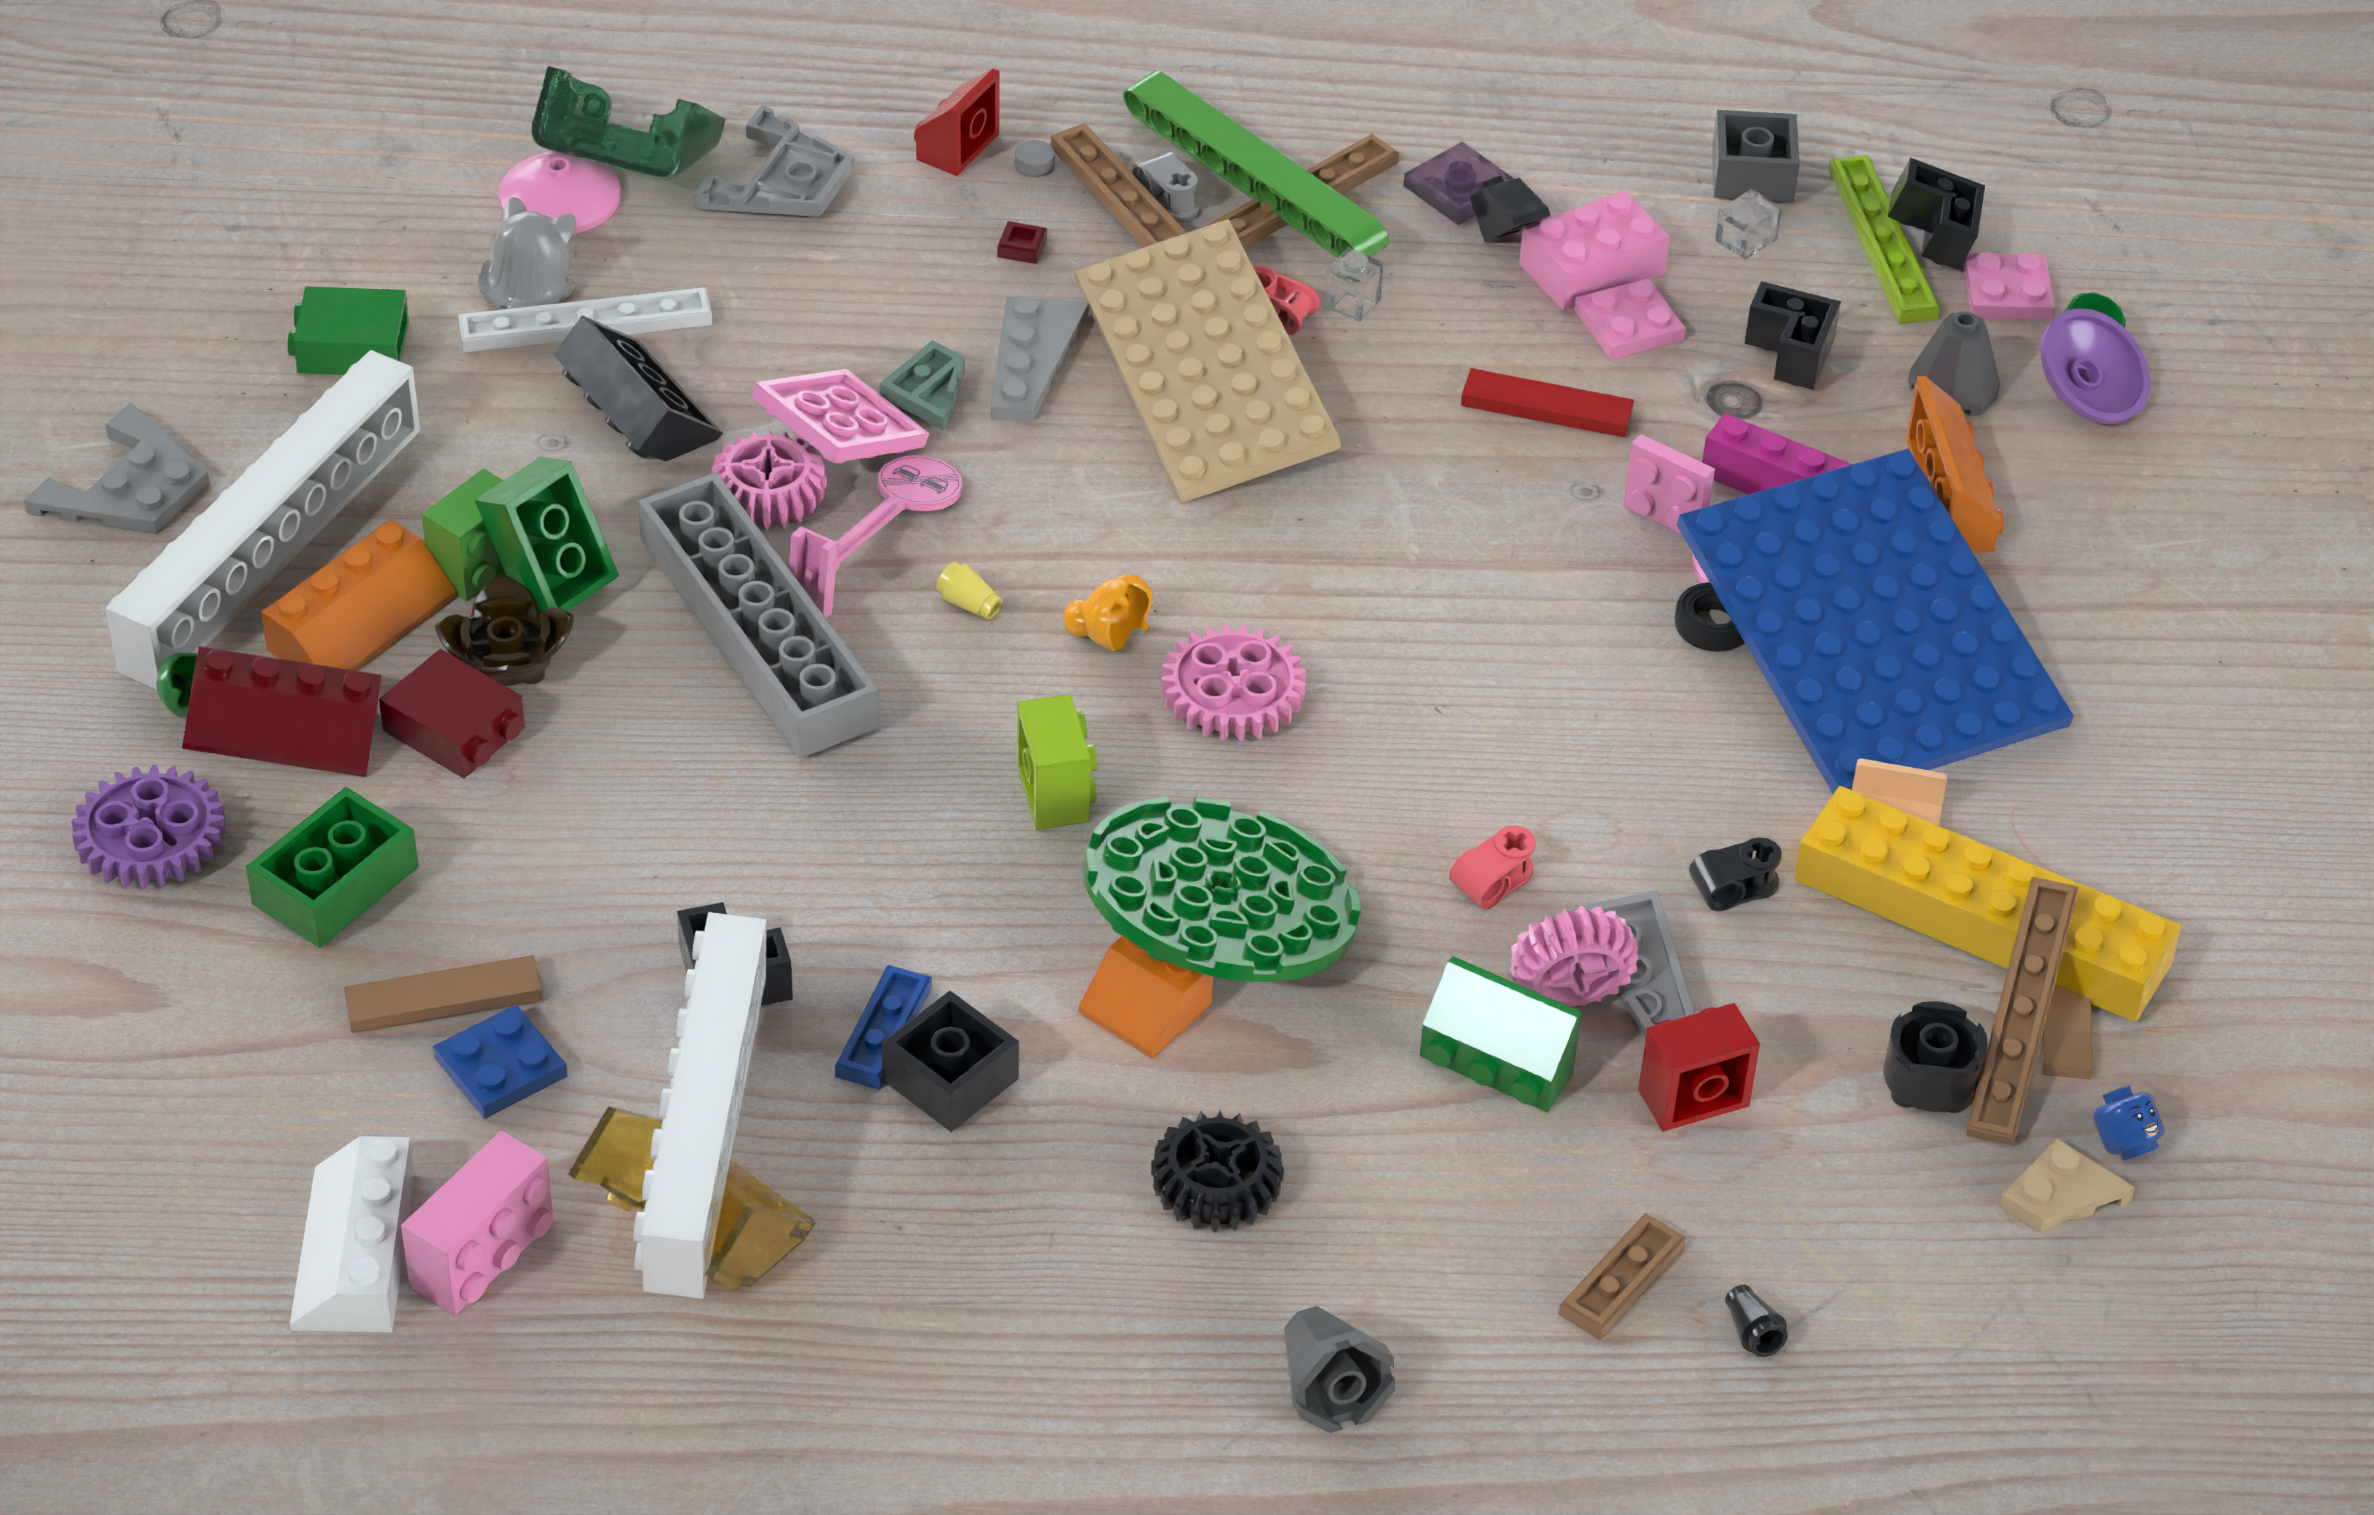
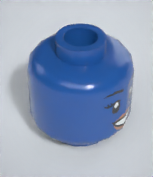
M2130 1085L2102 1095L2105 1104L2094 1111L2093 1120L2103 1146L2108 1153L2120 1154L2122 1161L2159 1148L2157 1140L2164 1135L2165 1127L2151 1094L2147 1092L2133 1093Z

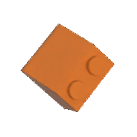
M1122 935L1109 947L1079 1004L1078 1012L1153 1059L1212 1004L1213 976L1194 972L1168 961L1155 960L1147 954L1146 950Z

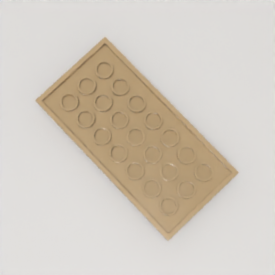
M1229 219L1075 270L1077 284L1085 301L1089 304L1093 318L1181 504L1341 449L1340 437Z

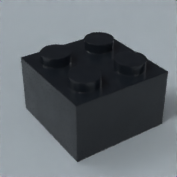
M951 990L881 1043L882 1081L950 1132L959 1127L1019 1079V1041Z

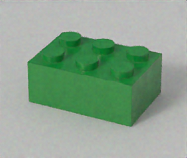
M539 457L474 500L506 575L529 590L540 612L542 610L546 611L551 607L561 608L568 612L619 577L571 461Z
M345 787L246 866L252 905L318 948H321L419 867L414 829L353 790Z

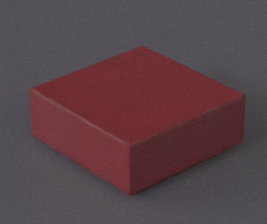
M1008 221L997 246V257L1037 264L1047 240V228Z

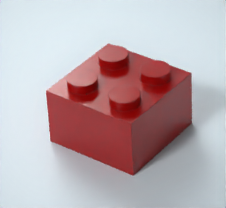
M1735 1002L1717 1008H1707L1693 1015L1675 1020H1665L1654 1026L1647 1027L1638 1091L1662 1132L1750 1106L1760 1043Z

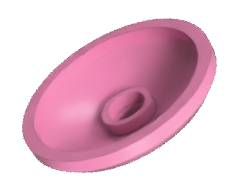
M568 150L548 151L524 159L507 172L499 187V201L502 211L511 197H516L523 202L527 211H535L554 219L565 214H572L576 223L573 234L602 224L613 215L621 200V187L616 173L607 164L593 156Z

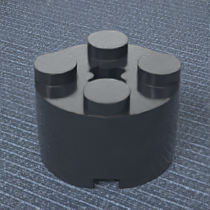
M1927 1001L1913 1005L1911 1012L1906 1013L1902 1017L1900 1013L1895 1018L1891 1027L1883 1074L1885 1082L1891 1090V1098L1897 1105L1905 1108L1914 1107L1930 1112L1947 1111L1950 1113H1959L1967 1107L1968 1102L1976 1093L1988 1044L1984 1028L1979 1022L1976 1026L1966 1018L1967 1011L1950 1003Z

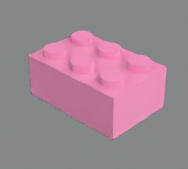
M1624 190L1524 226L1519 265L1562 311L1574 308L1575 297L1664 275L1666 273L1670 236Z
M502 1130L496 1134L401 1225L409 1287L454 1316H457L469 1303L476 1302L485 1292L487 1285L502 1271L510 1269L516 1263L520 1253L535 1238L543 1237L554 1221L547 1157Z

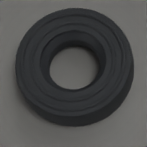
M1710 582L1691 586L1681 594L1676 604L1674 619L1677 632L1686 642L1707 651H1727L1744 643L1732 620L1724 624H1711L1698 617L1700 611L1715 609L1727 613Z

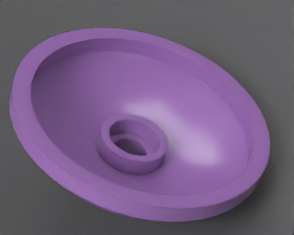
M2081 308L2068 310L2060 314L2047 326L2041 341L2042 366L2051 388L2067 407L2078 415L2101 424L2125 422L2144 407L2150 392L2148 364L2138 343L2122 325L2103 313Z

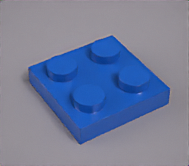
M517 1004L433 1046L435 1060L484 1119L568 1077L567 1064Z

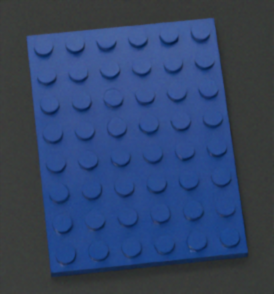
M1909 448L1679 515L1678 529L1833 794L1839 785L1852 790L1858 759L1931 770L2070 726L2074 715Z

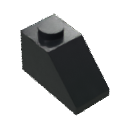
M1503 175L1491 178L1480 183L1482 190L1469 197L1485 243L1521 232L1524 226L1543 220L1551 215L1549 208L1521 178L1506 182Z

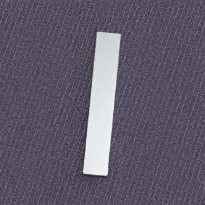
M705 287L458 315L463 353L563 342L582 315L627 335L712 325V312L707 288Z

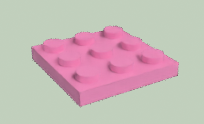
M847 369L756 382L751 395L755 401L765 408V411L770 416L781 420L793 430L795 436L809 442L821 452V456L824 459L833 463H844L848 460L874 458L878 455L903 453L907 450L924 448L929 436V432Z

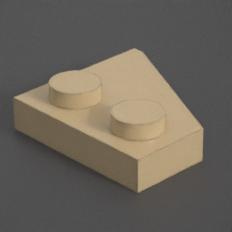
M2056 1138L2002 1194L1999 1207L2038 1232H2043L2060 1226L2066 1220H2079L2094 1215L2096 1207L2113 1201H2117L2120 1206L2128 1204L2132 1200L2135 1187Z

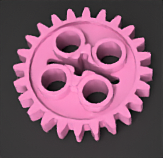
M1224 624L1222 633H1216L1208 626L1206 627L1205 637L1191 632L1189 633V644L1178 640L1176 642V652H1167L1166 664H1162L1161 695H1165V707L1174 708V719L1187 717L1186 728L1189 730L1198 725L1203 726L1202 736L1206 737L1213 730L1219 731L1220 740L1224 741L1230 732L1235 733L1239 741H1243L1245 732L1251 731L1259 739L1262 738L1263 727L1276 733L1278 732V721L1289 724L1292 712H1300L1301 700L1305 699L1306 670L1301 668L1302 658L1300 656H1292V645L1279 647L1280 636L1276 635L1268 640L1264 639V629L1262 628L1252 635L1247 634V626L1242 624L1238 632H1232L1229 625Z

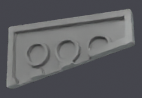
M1007 297L991 402V419L1034 421L1051 388V380L1054 374L1059 373L1064 363L1066 351L1069 347L1073 346L1078 335V328L1081 323H1085L1089 315L1088 302Z
M1658 890L1583 906L1586 911H1591L1595 907H1601L1604 913L1615 911L1618 918L1626 919L1627 925L1630 926L1633 936H1635L1638 946L1637 954L1639 959L1636 962L1638 971L1630 975L1631 982L1629 984L1619 986V993L1616 995L1645 1039L1647 1027L1654 1026L1665 1020H1675L1695 1014ZM1579 907L1567 909V912L1576 911Z

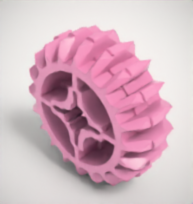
M769 430L767 435L758 436L752 431L749 439L736 437L734 445H724L722 453L715 455L712 473H710V475L717 473L753 522L756 525H764L766 530L769 529L770 525L777 524L785 529L789 521L801 524L804 515H814L816 506L822 505L825 487H827V474L825 473V464L822 461V456L816 453L814 446L805 445L804 440L798 437L791 440L787 432L780 436H775Z
M1580 906L1573 912H1567L1563 909L1559 915L1553 917L1545 915V921L1542 923L1529 924V932H1522L1518 935V943L1511 947L1512 956L1510 961L1512 966L1510 970L1513 981L1516 984L1569 1007L1582 1005L1585 1008L1587 1003L1593 1001L1602 1003L1603 997L1607 994H1618L1619 986L1627 985L1631 982L1630 975L1638 971L1636 964L1639 959L1637 954L1638 946L1630 926L1627 925L1626 919L1618 918L1615 911L1604 913L1601 907H1595L1591 911H1586L1583 906Z

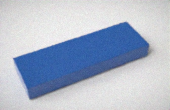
M887 965L835 1064L836 1078L878 1090L881 1089L884 1083L882 1081L881 1043L919 1014L932 989V977Z

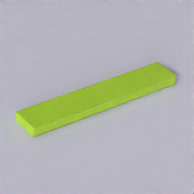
M1862 155L1830 159L1829 172L1898 323L1905 324L1938 320L1939 305L1900 222L1888 217L1890 201L1869 156Z

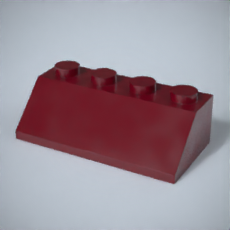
M199 646L182 749L366 777L382 675Z

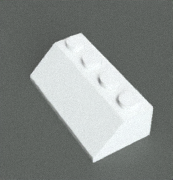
M360 1136L315 1167L290 1320L291 1331L393 1332L404 1255L401 1225L409 1218L415 1178L410 1137Z

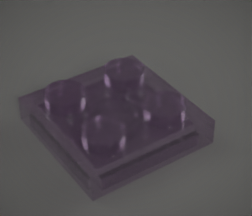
M1460 142L1404 173L1403 186L1459 226L1475 217L1469 197L1482 190L1480 183L1502 175L1505 182L1515 178L1464 142Z

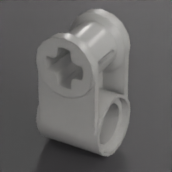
M1168 151L1133 167L1132 174L1177 223L1188 222L1197 217L1199 214V204L1195 200L1194 191L1198 187V176L1184 165L1175 153Z

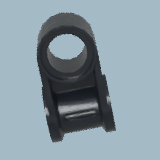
M1758 837L1718 850H1708L1692 861L1689 867V874L1708 907L1714 911H1724L1735 905L1756 899L1768 898L1778 890L1779 877L1775 871L1781 862V848L1776 842L1768 838Z

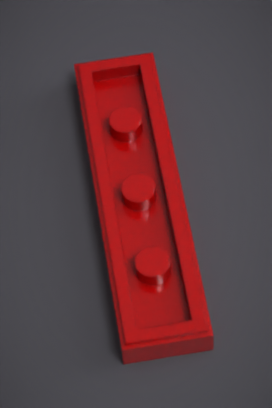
M1470 368L1462 392L1461 406L1625 437L1633 412L1634 399Z

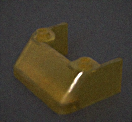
M608 1106L568 1175L576 1180L601 1185L608 1190L605 1198L625 1211L630 1212L633 1206L645 1209L646 1200H642L643 1181L646 1170H653L655 1159H651L652 1138L655 1128L661 1129L663 1119ZM730 1160L711 1262L704 1275L733 1290H738L740 1286L752 1287L807 1239L816 1222L801 1209Z

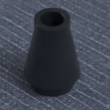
M1738 1285L1727 1293L1725 1303L1731 1312L1743 1348L1759 1357H1767L1778 1352L1785 1345L1788 1338L1786 1320L1757 1296L1748 1285Z

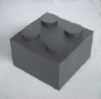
M1717 110L1712 142L1714 198L1794 202L1800 165L1797 114Z

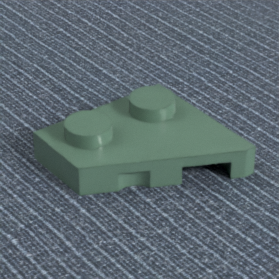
M932 340L879 383L880 395L891 403L944 430L947 427L965 373V357Z

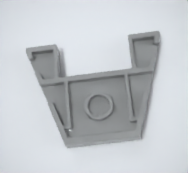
M761 105L746 125V138L776 146L749 184L709 174L693 195L694 208L821 217L853 173L854 157L818 136L813 137V139L799 132L798 124L789 119L784 122L774 117V110Z
M129 403L106 424L107 437L133 448L85 493L48 477L24 499L26 513L30 515L42 516L43 511L61 513L62 520L78 522L82 517L102 520L103 526L157 534L210 483L208 471L141 410Z

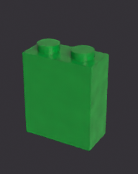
M305 286L302 303H296L294 307V325L296 330L289 331L288 354L289 356H295L297 373L345 375L349 368L370 350L401 362L409 325L406 290Z

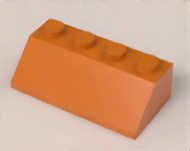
M1917 376L1906 434L1908 448L1972 552H1994L1997 534H2002L2004 529V517L2001 508H1996L1993 501V483L1991 479L1985 478L1983 454L1981 450H1976L1974 445L1973 425L1971 422H1966L1962 407L1958 402L1926 376Z
M389 519L261 612L267 651L279 659L357 671L455 599L457 591L424 541L403 526Z

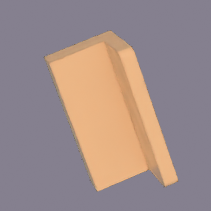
M1858 759L1852 791L1939 826L1948 775L1935 771Z

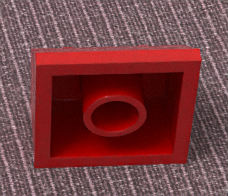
M992 68L959 86L947 99H943L925 120L923 119L918 123L914 132L916 160L957 176L999 135V70Z

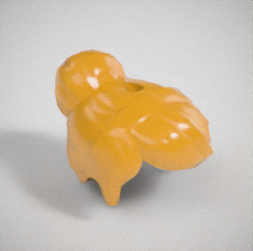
M1125 574L1109 579L1097 587L1088 597L1087 601L1076 599L1070 602L1064 612L1065 628L1073 636L1089 637L1095 643L1113 652L1120 651L1128 641V637L1133 629L1149 630L1146 618L1153 602V590L1139 575Z

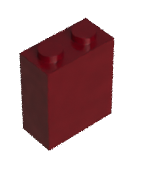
M441 648L379 698L382 729L384 732L463 779L478 766L484 765L491 755L509 740L515 739L521 730L525 728L522 695Z

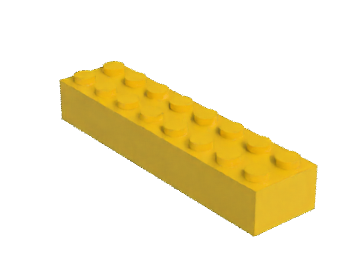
M1840 785L1799 843L1795 881L2006 969L2009 967L2031 878L2035 877L2079 886L2078 898L2056 984L2091 999L2092 1005L2135 1023L2173 964L2181 924Z

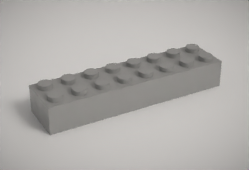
M717 473L638 501L640 538L799 759L880 728L878 687Z

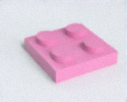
M1968 253L1963 262V271L1971 313L1980 318L2053 320L2055 305L2046 255L2030 253Z
M1649 278L1575 297V312L1610 360L1684 341L1685 326Z
M1640 434L1631 444L1624 507L1681 534L1677 527L1680 514L1710 506L1715 468Z

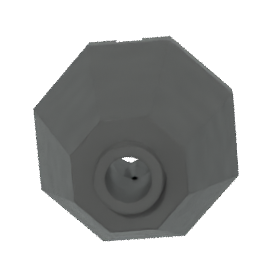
M1966 311L1950 313L1911 367L1908 379L1911 389L1915 388L1917 376H1926L1958 402L1963 411L1971 410L1970 416L1981 415L1998 397L2000 387L1990 338L1983 318Z
M1318 1306L1298 1311L1284 1327L1292 1402L1294 1409L1301 1419L1332 1433L1342 1430L1343 1428L1340 1423L1352 1419L1355 1425L1370 1421L1395 1391V1378L1391 1374L1390 1366L1394 1368V1357L1387 1346Z

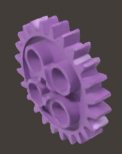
M152 765L149 774H142L138 767H133L132 777L125 778L119 772L114 773L116 783L111 785L107 782L99 781L100 794L94 792L85 793L86 804L76 806L77 818H73L71 821L75 851H78L81 864L88 863L92 875L103 872L104 882L106 883L119 876L122 888H126L133 880H139L141 889H146L149 881L154 879L157 880L162 888L166 886V877L171 875L180 882L184 881L183 870L189 869L199 873L201 871L199 859L204 861L214 860L212 849L222 848L221 835L226 834L223 802H219L218 791L216 789L209 790L206 779L195 782L192 771H188L181 777H178L176 766L170 767L165 774H159L157 765Z

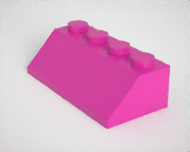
M1725 413L1706 436L1702 463L1715 468L1714 481L1746 494L1756 493L1853 465Z

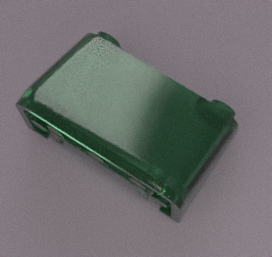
M547 66L532 122L531 133L538 146L549 151L661 180H671L679 176L718 145L726 118L697 103L677 99L676 108L671 113L665 115L653 114L649 132L611 123L608 121L612 102L610 95L604 89L585 83L571 76V73L566 70Z

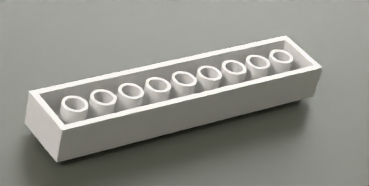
M370 350L357 363L353 364L348 372L332 388L327 389L323 396L306 413L301 414L296 423L280 438H277L255 463L250 464L245 472L228 489L222 491L218 499L205 512L197 516L175 541L170 542L147 568L141 570L136 579L125 590L110 601L105 609L118 673L157 690L158 672L161 664L175 653H198L199 646L206 647L420 432L413 367Z

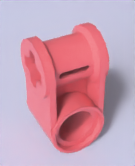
M1253 266L1288 335H1294L1301 328L1302 320L1318 310L1320 301L1316 291L1308 284L1274 272L1269 267Z
M1517 825L1500 829L1498 833L1474 849L1463 853L1450 869L1449 880L1481 908L1489 909L1495 906L1503 897L1531 879L1533 863L1530 856L1535 851V836L1530 830Z

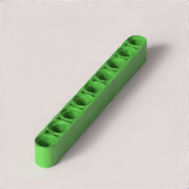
M1155 70L1123 92L1124 102L1134 117L1250 198L1258 199L1260 205L1263 202L1269 203L1274 207L1271 209L1273 214L1277 213L1280 215L1283 221L1352 268L1358 267L1389 244L1385 228L1375 217L1163 72Z

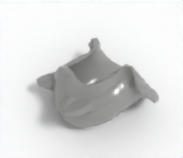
M511 197L502 211V225L494 238L493 257L486 260L481 268V275L478 278L480 283L479 290L484 295V298L489 303L494 304L498 310L561 303V300L570 297L571 293L576 290V282L566 277L569 268L567 243L575 232V218L572 214H565L554 219L535 211H527L519 198Z

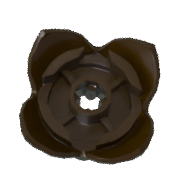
M501 573L480 590L474 599L472 613L469 618L458 614L447 616L435 625V630L439 640L451 655L504 686L521 683L536 684L544 679L545 669L550 664L551 657L566 642L573 627L574 616L564 609L555 607L540 612L529 590Z

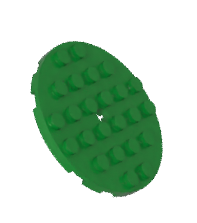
M1158 797L1134 802L1117 809L1106 816L1092 832L1083 860V879L1088 895L1097 910L1111 924L1112 929L1116 933L1125 936L1128 940L1146 950L1147 954L1155 960L1168 961L1194 972L1229 980L1246 982L1300 980L1303 977L1322 971L1337 962L1349 949L1354 939L1361 912V904L1357 888H1351L1345 879L1346 868L1325 846L1313 837L1268 813L1259 810L1257 817L1231 810L1232 802L1212 798L1194 797L1193 804H1171L1172 802L1169 797Z

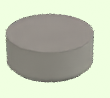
M1028 140L1020 143L1015 149V167L1025 175L1042 176L1049 173L1054 167L1055 152L1053 147L1047 142Z

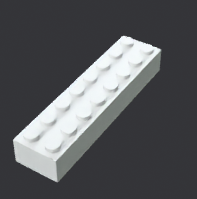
M708 912L705 930H696L692 959L696 960L694 970L688 969L686 975L684 998L688 999L686 1009L680 1008L678 1013L676 1037L680 1038L678 1048H671L669 1056L668 1077L672 1078L670 1088H663L659 1109V1117L663 1118L661 1129L655 1128L653 1133L651 1159H655L653 1170H646L642 1200H646L644 1212H637L633 1233V1241L638 1242L634 1270L642 1271L643 1292L700 1299L704 1298L766 981V919Z

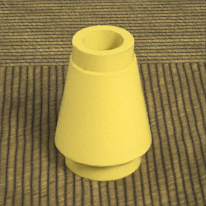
M956 561L952 562L942 572L936 584V590L942 594V600L986 620H991L998 613L1003 603V599L968 564L961 565Z

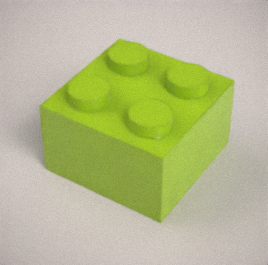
M1071 694L1017 702V768L1035 830L1089 822L1090 803L1097 801L1095 781L1093 776L1090 775V771H1097L1096 751L1093 743L1086 744L1085 738H1087L1085 714L1083 711L1076 712Z

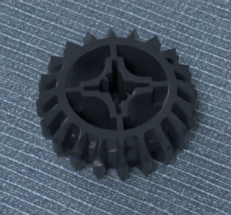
M1219 1110L1214 1118H1207L1200 1111L1195 1122L1182 1117L1178 1128H1167L1164 1139L1158 1140L1155 1147L1154 1160L1151 1161V1175H1153L1155 1196L1161 1197L1164 1210H1174L1177 1222L1191 1218L1194 1229L1198 1228L1202 1223L1210 1224L1214 1233L1220 1225L1227 1224L1235 1232L1240 1220L1253 1226L1257 1214H1268L1271 1202H1277V1197L1280 1195L1284 1167L1282 1166L1280 1147L1274 1145L1271 1132H1260L1257 1120L1244 1124L1240 1113L1233 1119H1228ZM1192 1160L1190 1167L1182 1171L1181 1168ZM1253 1171L1254 1174L1243 1182L1244 1175Z

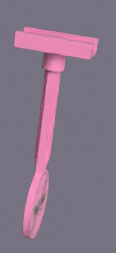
M910 455L895 458L885 463L878 472V491L886 500L837 541H833L804 527H799L791 534L789 570L826 619L832 614L835 573L844 559L902 510L934 511L945 509L956 503L962 494V477L953 466L928 456Z

